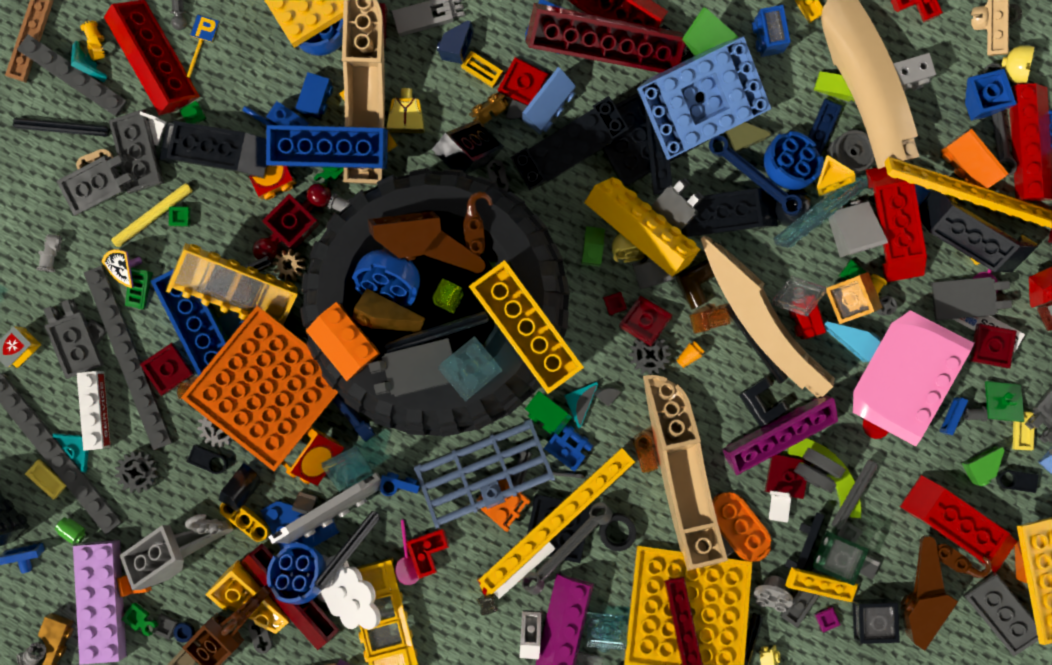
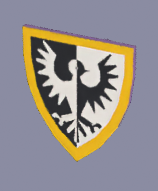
M120 249L108 251L101 261L106 270L119 283L134 288L130 268L142 264L141 258L137 257L129 260L127 251Z

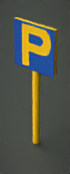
M197 15L190 36L199 38V42L187 73L188 78L191 77L203 40L213 42L219 21Z

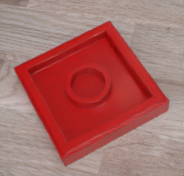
M514 57L497 91L528 106L544 85L548 73Z

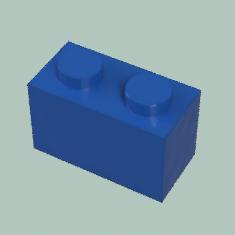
M307 72L296 105L297 111L321 119L322 114L325 115L327 111V98L331 97L334 87L330 79Z

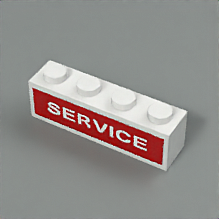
M104 371L77 373L83 451L111 448Z

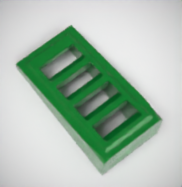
M130 268L134 288L127 287L125 306L145 310L153 273ZM137 275L144 276L143 280L136 279ZM135 283L143 284L142 288L136 287ZM133 290L140 291L141 295L133 294ZM137 298L141 300L140 303L132 302L131 299Z

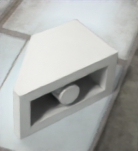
M522 611L520 658L539 659L541 613Z

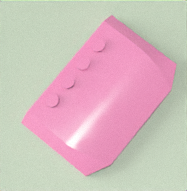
M910 310L890 324L853 390V413L902 440L917 446L970 354L974 343Z

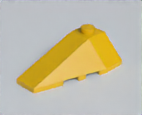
M239 560L231 565L205 594L224 610L229 609L234 612L262 588L240 564ZM269 595L248 618L253 620L256 625L275 634L290 621Z

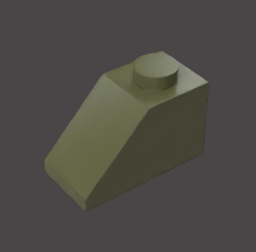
M746 122L724 132L729 147L735 152L762 142L771 136L769 131Z

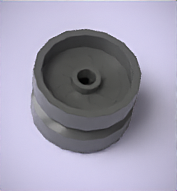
M859 130L843 133L833 140L826 150V156H830L853 170L855 175L866 170L873 164L875 159L868 134Z
M807 448L803 458L812 466L799 462L794 472L815 487L832 493L836 483L828 477V474L839 479L846 469L815 450Z

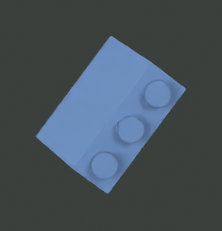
M557 67L522 112V121L540 135L543 131L547 132L553 124L551 120L555 116L557 118L564 110L562 106L566 101L570 102L576 94L574 92L576 86L562 69Z

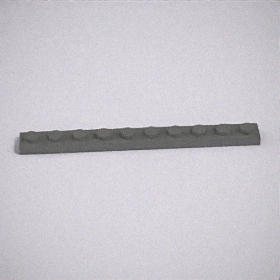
M104 266L84 272L153 450L173 443L148 377L140 366L142 362Z
M1 373L0 404L104 534H109L123 521L87 476L81 472L78 465L70 459L59 442L52 437L51 431L6 375Z

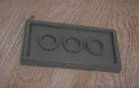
M143 109L109 120L117 155H125L128 160L127 163L120 166L122 175L134 172L137 177L135 181L125 185L128 194L164 184L148 118L140 115V111L146 113V110Z
M996 572L964 593L965 598L1013 656L1038 641L1034 618Z

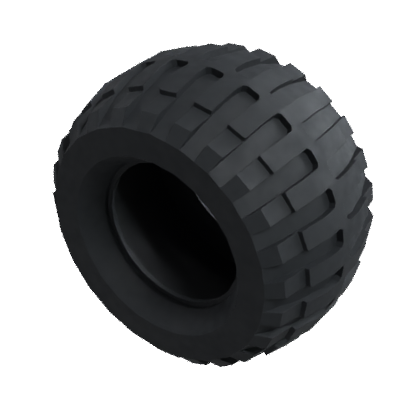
M428 168L410 171L409 175L395 177L393 174L378 181L377 186L363 192V190H360L348 200L350 204L338 214L334 213L325 226L327 228L326 232L318 242H314L309 256L311 263L308 272L303 274L302 292L304 293V306L300 311L303 327H306V330L320 314L335 302L340 303L352 317L354 307L362 296L355 289L356 283L352 279L358 262L371 251L387 249L370 234L368 219L433 211L440 217L441 230L465 246L463 221L467 212L468 200L476 192H485L491 197L493 204L490 206L484 198L476 201V210L483 221L485 249L480 255L481 259L489 270H492L505 260L563 339L568 328L569 286L565 275L563 258L548 232V227L537 215L532 213L524 200L512 192L505 191L495 181L481 176L476 178L463 173V170L445 169L443 172L430 171ZM357 323L381 353L371 363L383 361L382 357L387 353L384 343L388 342L383 329H371L368 326H362ZM496 324L485 343L471 356L455 363L459 378L458 382L398 397L391 395L390 392L376 395L374 385L388 382L386 372L371 374L369 365L349 381H346L308 334L309 341L307 346L313 359L317 360L322 370V377L332 389H336L347 405L357 412L365 414L376 424L394 428L410 435L444 437L479 430L511 414L535 393L540 386L538 380Z

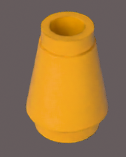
M696 341L689 342L676 361L685 368L703 357L702 354L705 351Z

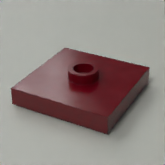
M640 296L620 322L619 327L652 346L673 315Z
M976 324L970 362L1010 369L1017 331Z
M170 343L140 364L161 396H164L195 375L174 343Z
M772 456L769 463L765 492L789 493L791 497L804 499L807 481L795 473L794 470L799 462L809 466L810 463L806 460L792 457Z

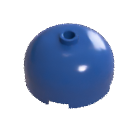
M343 18L298 47L304 52L315 56H324L335 52L342 46Z
M790 131L789 133L777 135L768 145L764 154V168L769 178L778 186L788 190H799L809 186L822 173L824 165L823 156L820 157L815 148V142L799 132Z
M378 249L364 255L358 262L352 276L356 283L355 289L360 295H363L365 290L369 289L404 308L413 304L420 287V275L411 260L407 261L405 258H398L388 249Z
M302 543L285 545L284 549L277 556H273L267 570L268 587L271 588L275 598L281 602L294 605L308 603L322 591L316 587L314 582L327 567L323 556L311 546ZM279 567L282 570L287 571L290 574V576L282 574ZM279 590L287 592L291 597H286Z

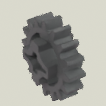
M657 338L652 347H647L643 344V341L635 339L634 343L636 345L630 346L633 353L628 354V356L633 357L630 364L635 363L634 369L640 368V374H644L647 371L648 375H651L653 370L656 374H659L658 368L664 370L665 366L663 364L670 362L666 359V356L671 355V353L666 352L669 345L664 346L665 340L658 341ZM638 349L641 352V358L639 359V361L637 359ZM660 349H661V352H662V358H661V359L658 357V351H659ZM645 350H647V351H651V350H652V351H653L652 356H653L654 359H652V358L646 359L647 353H646ZM647 362H652L655 366L648 368L644 365Z
M133 451L131 455H124L125 460H118L121 466L115 467L119 471V474H116L115 477H120L118 485L124 484L123 490L130 488V493H134L136 490L138 493H142L143 489H150L149 484H156L153 478L159 477L155 473L159 467H154L153 464L157 461L150 460L151 454L144 456V451H140L138 454L136 451ZM135 459L131 466H127L129 462ZM137 469V471L140 472V473H142V474H141V475H137L136 472L131 471V470ZM147 478L143 484L139 485L141 479Z

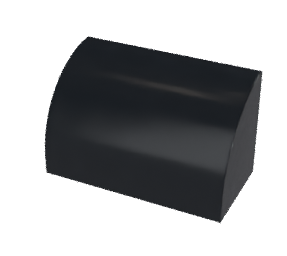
M243 463L221 490L218 500L239 512L260 485L259 476L252 468Z

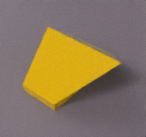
M827 155L818 180L817 193L818 196H822L856 182L854 171Z

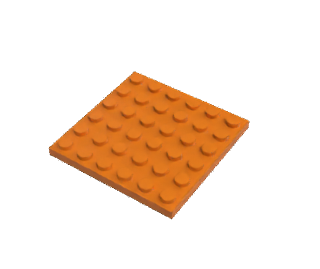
M256 306L181 398L275 472L339 392L336 389H332L322 377V370L317 360L313 359L307 344L259 306Z

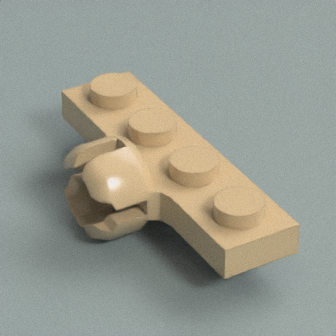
M988 0L985 6L974 7L971 12V16H973L971 25L974 30H987V55L1009 54V0Z

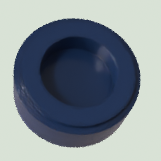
M182 622L174 629L175 639L182 643L188 642L195 633L193 625L188 622Z

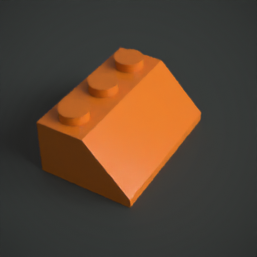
M972 129L956 137L940 150L943 159L955 168V174L963 178L967 183L988 189L1009 174Z
M335 302L320 314L306 330L346 381H349L381 355L366 334L338 302Z

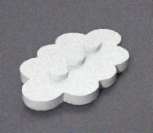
M322 555L326 562V566H328V564L336 555L331 556L329 558L325 555ZM346 561L317 598L327 603L329 612L333 616H340L341 622L348 629L361 626L364 629L370 630L377 627L380 623L381 615L379 609L374 604L376 597L374 587L370 582L362 579L361 572L356 567H349L348 561Z

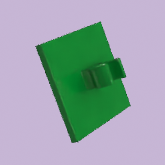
M985 381L988 419L1024 422L1021 385Z

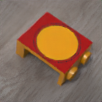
M268 165L265 179L249 176L258 197L262 200H270L276 196L275 193L289 191L296 184L287 166Z
M311 426L306 432L311 440L293 465L286 461H283L282 465L287 469L286 473L291 477L296 478L298 476L304 483L308 485L312 483L318 486L344 447L336 439Z

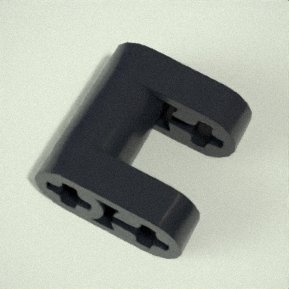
M769 375L763 377L739 394V397L760 427L768 424L790 408L785 399L768 408L759 396L761 392L774 384Z

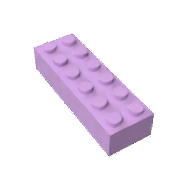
M120 540L80 543L73 546L80 665L119 662L127 656L125 622L121 620L124 616L123 597H120L117 578L122 576Z

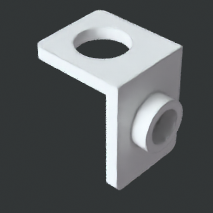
M140 111V115L148 118L154 145L158 146L167 122Z
M770 491L769 520L787 523L789 521L791 495L789 493Z

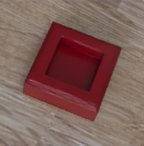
M621 292L603 297L609 316L627 310Z

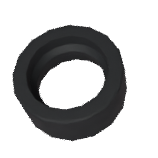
M614 513L607 524L600 525L599 535L607 548L612 551L627 550L634 543L636 528L629 517L624 514ZM614 521L624 522L629 529L627 539L619 544L611 542L606 534L608 525Z

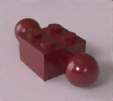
M315 183L311 185L307 190V200L302 205L292 195L288 194L262 220L274 233L269 238H260L253 244L252 252L257 260L266 256L273 260L277 255V245L281 241L290 249L295 250L321 224L310 212L315 207L321 208L330 202L331 191L325 184Z

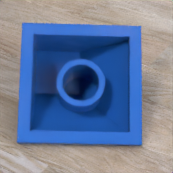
M1005 69L967 79L965 105L971 121L989 117L1016 105Z

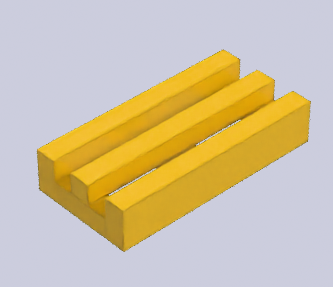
M470 51L461 65L463 70L492 88L503 73V70ZM471 58H474L475 60L479 61L483 65L495 71L497 74L493 75L489 71L485 70L481 66L471 61ZM467 64L473 66L474 68L484 73L488 77L492 78L493 80L490 81L486 77L482 76L478 72L468 67Z

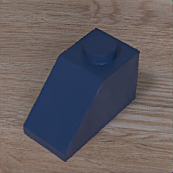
M467 20L443 34L442 40L437 45V51L442 60L460 64L464 63L474 33L471 21Z

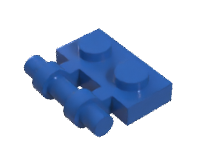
M566 425L562 430L564 432L562 437L554 433L543 449L575 472L586 457L580 452L581 449L584 447L590 451L594 445L588 441V438L582 437L575 432L572 426ZM569 437L578 443L575 448L566 442Z

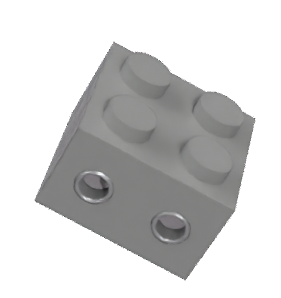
M930 53L893 63L904 93L912 88V91L923 88L936 75Z

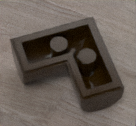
M708 259L675 275L676 281L691 310L709 302L700 285L715 277Z

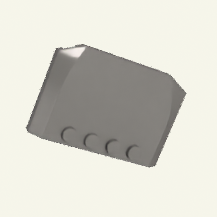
M378 473L372 474L373 476L360 481L283 527L275 534L270 535L271 543L290 544L302 536L308 538L316 533L315 528L320 525L324 528L333 523L332 518L339 515L341 518L348 514L350 507L356 505L358 508L367 502V497L378 491L381 482L380 475Z

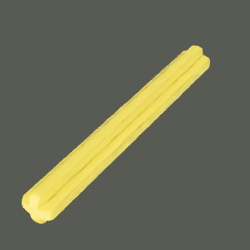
M184 183L111 239L116 247L122 246L167 212L169 207L175 206L192 193V188L187 183Z

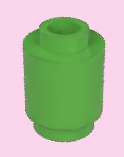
M62 518L55 527L57 534L72 545L81 543L86 536V529L71 518Z

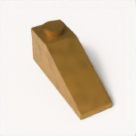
M369 289L365 290L354 307L352 319L358 324L368 326L371 329L414 332L421 331L425 321L424 317Z

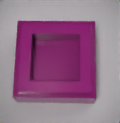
M832 606L814 613L823 633L841 625Z

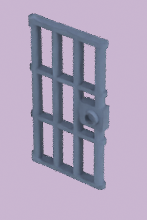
M531 418L511 429L496 435L491 434L489 438L457 451L452 450V453L423 465L418 464L414 466V471L418 476L436 529L449 521L471 512L476 513L483 507L489 509L506 502L505 498L515 497L517 493L549 480H555ZM531 429L534 439L500 452L497 442ZM489 445H494L497 454L462 468L459 460L460 457ZM538 446L540 456L507 469L503 459ZM455 460L458 470L429 482H424L423 472ZM500 461L503 471L468 485L466 474ZM541 463L545 464L548 473L519 485H513L510 476ZM459 477L462 478L464 487L436 499H430L428 490ZM506 478L510 488L501 491L498 481ZM480 489L483 499L475 502L471 492ZM466 494L468 495L470 505L437 518L434 507Z

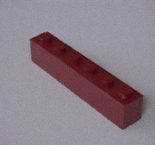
M261 543L240 564L261 587L265 585L271 591L269 594L270 598L310 643L319 650L340 630L313 600L305 604L294 605L281 602L275 598L267 584V570L273 555ZM279 567L282 574L290 576V574L287 571L282 570ZM279 590L286 597H291L287 592Z

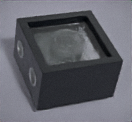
M892 599L852 601L854 639L860 644L900 643L897 602Z

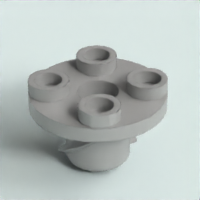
M779 576L767 578L764 585L757 586L754 590L756 604L762 607L775 608L779 612H786L787 608L793 604V597L785 588L786 581Z

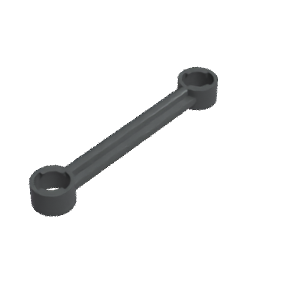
M992 63L986 66L981 74L987 73L988 68L994 71L1003 68L997 63ZM1004 111L993 114L992 120L998 161L1000 164L1002 161L1009 164L1011 171L1007 176H1010L1016 172L1017 162L1014 158L1010 157Z
M603 502L594 504L590 510V518L536 573L529 572L523 577L522 587L532 595L539 594L544 588V580L598 524L604 525L611 520L612 510ZM605 509L604 515L597 516L599 511ZM537 578L535 586L529 587L531 581Z

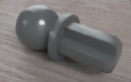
M171 0L172 11L170 13H174L171 25L176 30H183L187 25L186 19L182 16V13H186L183 0Z

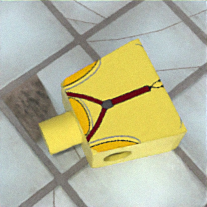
M402 88L401 98L392 99L387 122L388 132L425 133L421 103L419 99L412 98V89Z

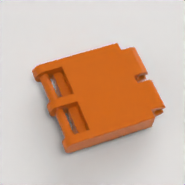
M506 478L498 481L501 491L510 488ZM522 492L517 493L515 497L505 498L506 502L489 509L483 507L481 510L504 531L508 532L510 530L509 526L516 518L520 517L519 513L531 502ZM480 494V496L477 498V501H480V500L483 499V497H482L481 494ZM521 501H524V502L521 504V506L518 508V510L516 511L515 509L518 507V505L521 503ZM511 514H512L513 516L511 517V519L508 521L507 524H505V522L508 520V518H509V517L511 516Z

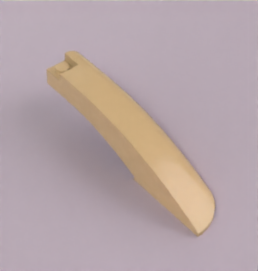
M344 0L342 62L345 127L384 128L385 70L381 7L377 0ZM344 168L343 182L378 185L377 182L383 179V169Z
M827 0L821 15L825 38L833 64L837 66L861 114L877 168H884V162L888 157L904 162L918 158L919 153L914 140L915 137H918L909 104L893 62L874 24L859 0Z
M703 236L701 241L716 280L745 329L765 354L801 389L806 387L817 398L823 397L834 387L835 378L814 360L789 333L763 289L765 283L722 245L714 242L713 239L707 236Z
M646 375L643 376L655 446L680 551L683 552L687 571L726 562L728 558L711 498L700 444L701 440L690 401L683 389L678 384L676 385L667 380L668 378Z

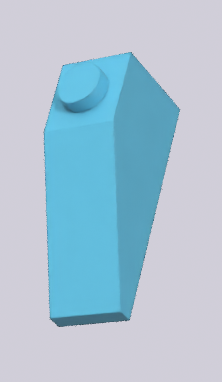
M828 321L824 322L826 331L862 362H869L880 344V337L873 332L870 333Z

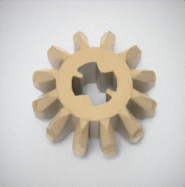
M292 249L288 251V254L285 250H282V257L279 255L275 256L279 261L273 262L274 266H278L273 271L274 273H279V279L285 277V281L289 282L290 278L293 281H297L296 274L302 277L303 273L300 272V269H306V266L300 265L305 262V259H299L301 254L299 252L294 254ZM287 262L291 263L292 269L287 268Z

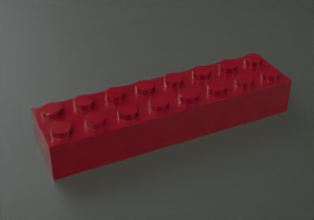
M538 3L533 5L525 40L528 47L659 73L680 64L685 43L682 40L684 37L682 32Z

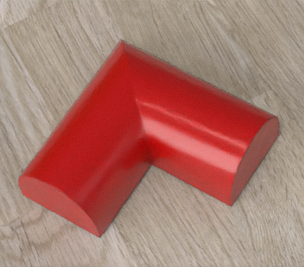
M891 0L896 12L916 5L923 23L935 19L943 13L937 0Z
M444 529L406 541L418 579L437 573L431 554L449 548V542Z

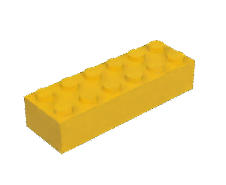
M612 177L596 184L584 202L672 277L687 268L700 251V248L696 246L693 240L685 237L680 229L667 222L663 215L656 213L651 205L643 202L634 191L627 189L622 181Z
M505 260L469 286L547 394L584 368Z

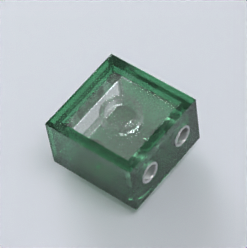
M826 530L812 567L854 586L869 549Z

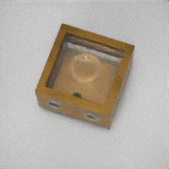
M868 272L825 288L839 324L883 308Z

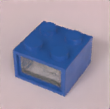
M779 5L760 9L754 22H752L753 33L757 34L758 39L755 42L757 52H760L761 57L784 53L791 43L784 6Z

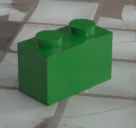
M540 391L537 392L525 408L529 412L528 417L536 423L538 420L544 424L542 428L550 434L555 432L559 435L572 418L570 414Z

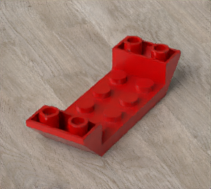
M886 167L867 169L869 189L873 188L879 224L888 241L887 244L883 245L886 263L882 264L885 280L892 282L924 276L927 254L915 184H910L899 178H892L887 174Z
M920 475L899 506L978 559L979 563L985 567L986 563L983 557H987L991 562V571L997 573L1017 543L1006 530L944 487Z

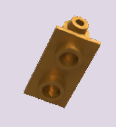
M495 93L487 98L488 102L482 105L480 103L474 106L469 115L472 118L476 117L473 121L479 120L482 124H485L492 119L489 114L490 111L497 116L506 110L509 104L505 99L501 100L505 97L504 95Z

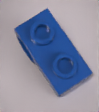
M278 101L275 102L266 116L268 120L281 126L309 125L306 120Z
M388 472L387 475L383 474L381 477L380 491L385 496L394 495L398 489L413 493L419 492L420 484H417L416 479L406 477V480L400 479L398 474ZM387 481L394 484V490L391 492L385 489Z

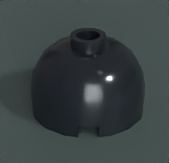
M789 190L786 192L788 195H796L801 199L802 211L796 216H789L784 212L782 204L776 200V216L781 225L797 228L810 220L813 214V203L805 192ZM791 199L786 202L787 211L794 212L798 210L797 200Z

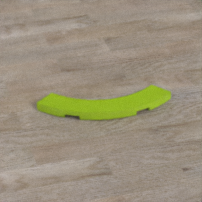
M807 438L789 447L787 454L803 457L807 448H810L846 469L839 479L828 474V477L836 483L841 508L855 483L844 463L829 449ZM860 498L849 517L861 518Z

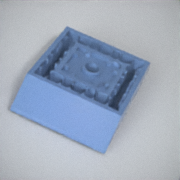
M744 36L712 47L649 78L637 88L667 160L771 109ZM698 92L704 94V99L700 103H697L695 100Z

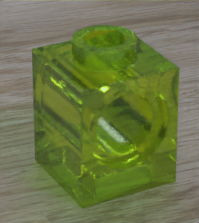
M442 278L432 297L434 305L454 314L463 297L462 287Z

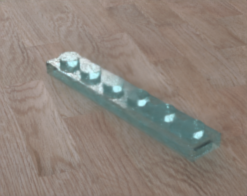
M855 177L856 182L831 192L774 237L775 245L786 248L793 247L796 242L808 235L811 230L822 224L826 218L833 215L836 210L847 204L851 198L868 186L867 180Z

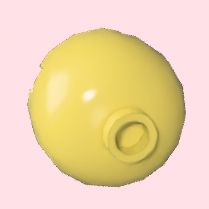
M1028 45L1017 46L1009 52L1008 57H1003L1002 68L1005 69L1009 81L1016 84H1027L1035 47Z
M621 233L613 239L612 254L616 262H619L618 259H625L624 263L645 258L644 253Z

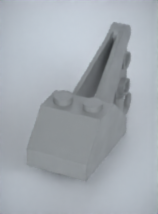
M198 514L190 517L185 522V527L191 529L190 531L174 535L170 525H162L120 554L132 590H142L162 583L181 572L183 569V558L232 532L231 522L229 520L218 521V519L206 520V514Z

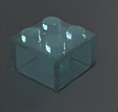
M475 336L444 360L438 367L439 371L465 402L503 371Z

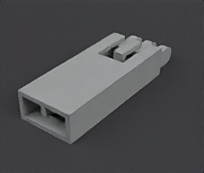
M430 0L393 10L392 13L399 37L452 23L454 19L465 17V11L457 12L464 9L463 4L455 5L462 2V0ZM437 10L438 15L445 12L446 15L433 18L432 11Z

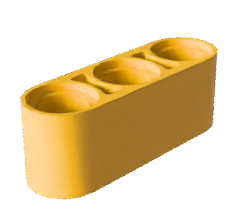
M221 503L220 513L251 539L261 542L270 536L271 530L267 522L247 506L243 505L239 512L234 510L232 513L228 511L226 504ZM243 515H247L249 517V524L243 523ZM258 527H262L264 529V536L258 535Z

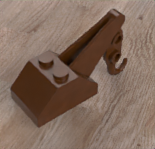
M476 192L470 196L463 221L465 246L441 230L440 217L433 211L368 219L369 232L376 241L398 258H405L407 261L415 260L416 256L423 254L475 273H481L485 269V262L480 257L485 249L483 221L476 210V201L484 198L491 206L493 204L492 199L485 192Z
M929 535L921 537L914 591L904 596L900 608L906 635L915 645L925 651L958 603L956 599L945 592L940 561L956 572L970 574L976 578H983L991 571V562L987 557H983L986 563L985 569L978 571L966 556L944 543L936 544L935 539Z
M264 585L253 597L226 619L216 613L182 648L199 665H221L244 641L238 632L239 629L271 591ZM195 640L202 644L199 648L193 643Z

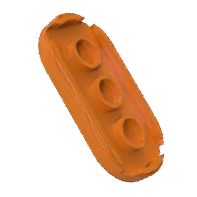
M724 492L715 496L712 502L720 533L736 554L749 562L761 561L766 558L771 549L770 533L744 499L738 494Z

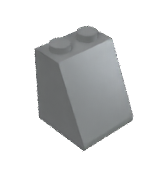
M861 200L850 203V207L844 208L843 205L832 208L831 213L827 214L840 258L888 243L869 201L862 203Z

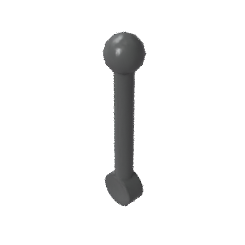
M552 471L553 475L584 478V474Z

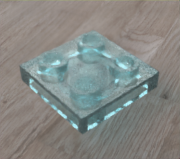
M357 446L321 463L323 470L339 492L374 474Z
M588 612L587 647H596L601 652H608L610 649L626 650V616Z

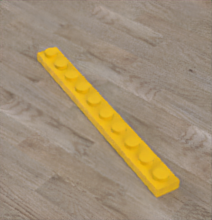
M888 157L884 162L887 174L892 178H899L910 184H917L926 189L939 191L944 195L948 194L978 206L988 207L993 211L997 210L1009 216L1021 218L1024 221H1031L1040 226L1052 228V210L892 157Z
M621 447L486 571L478 581L492 595L631 467L635 461Z

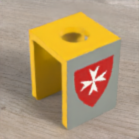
M13 326L0 339V362L7 368L12 364L19 368L42 344L24 327Z

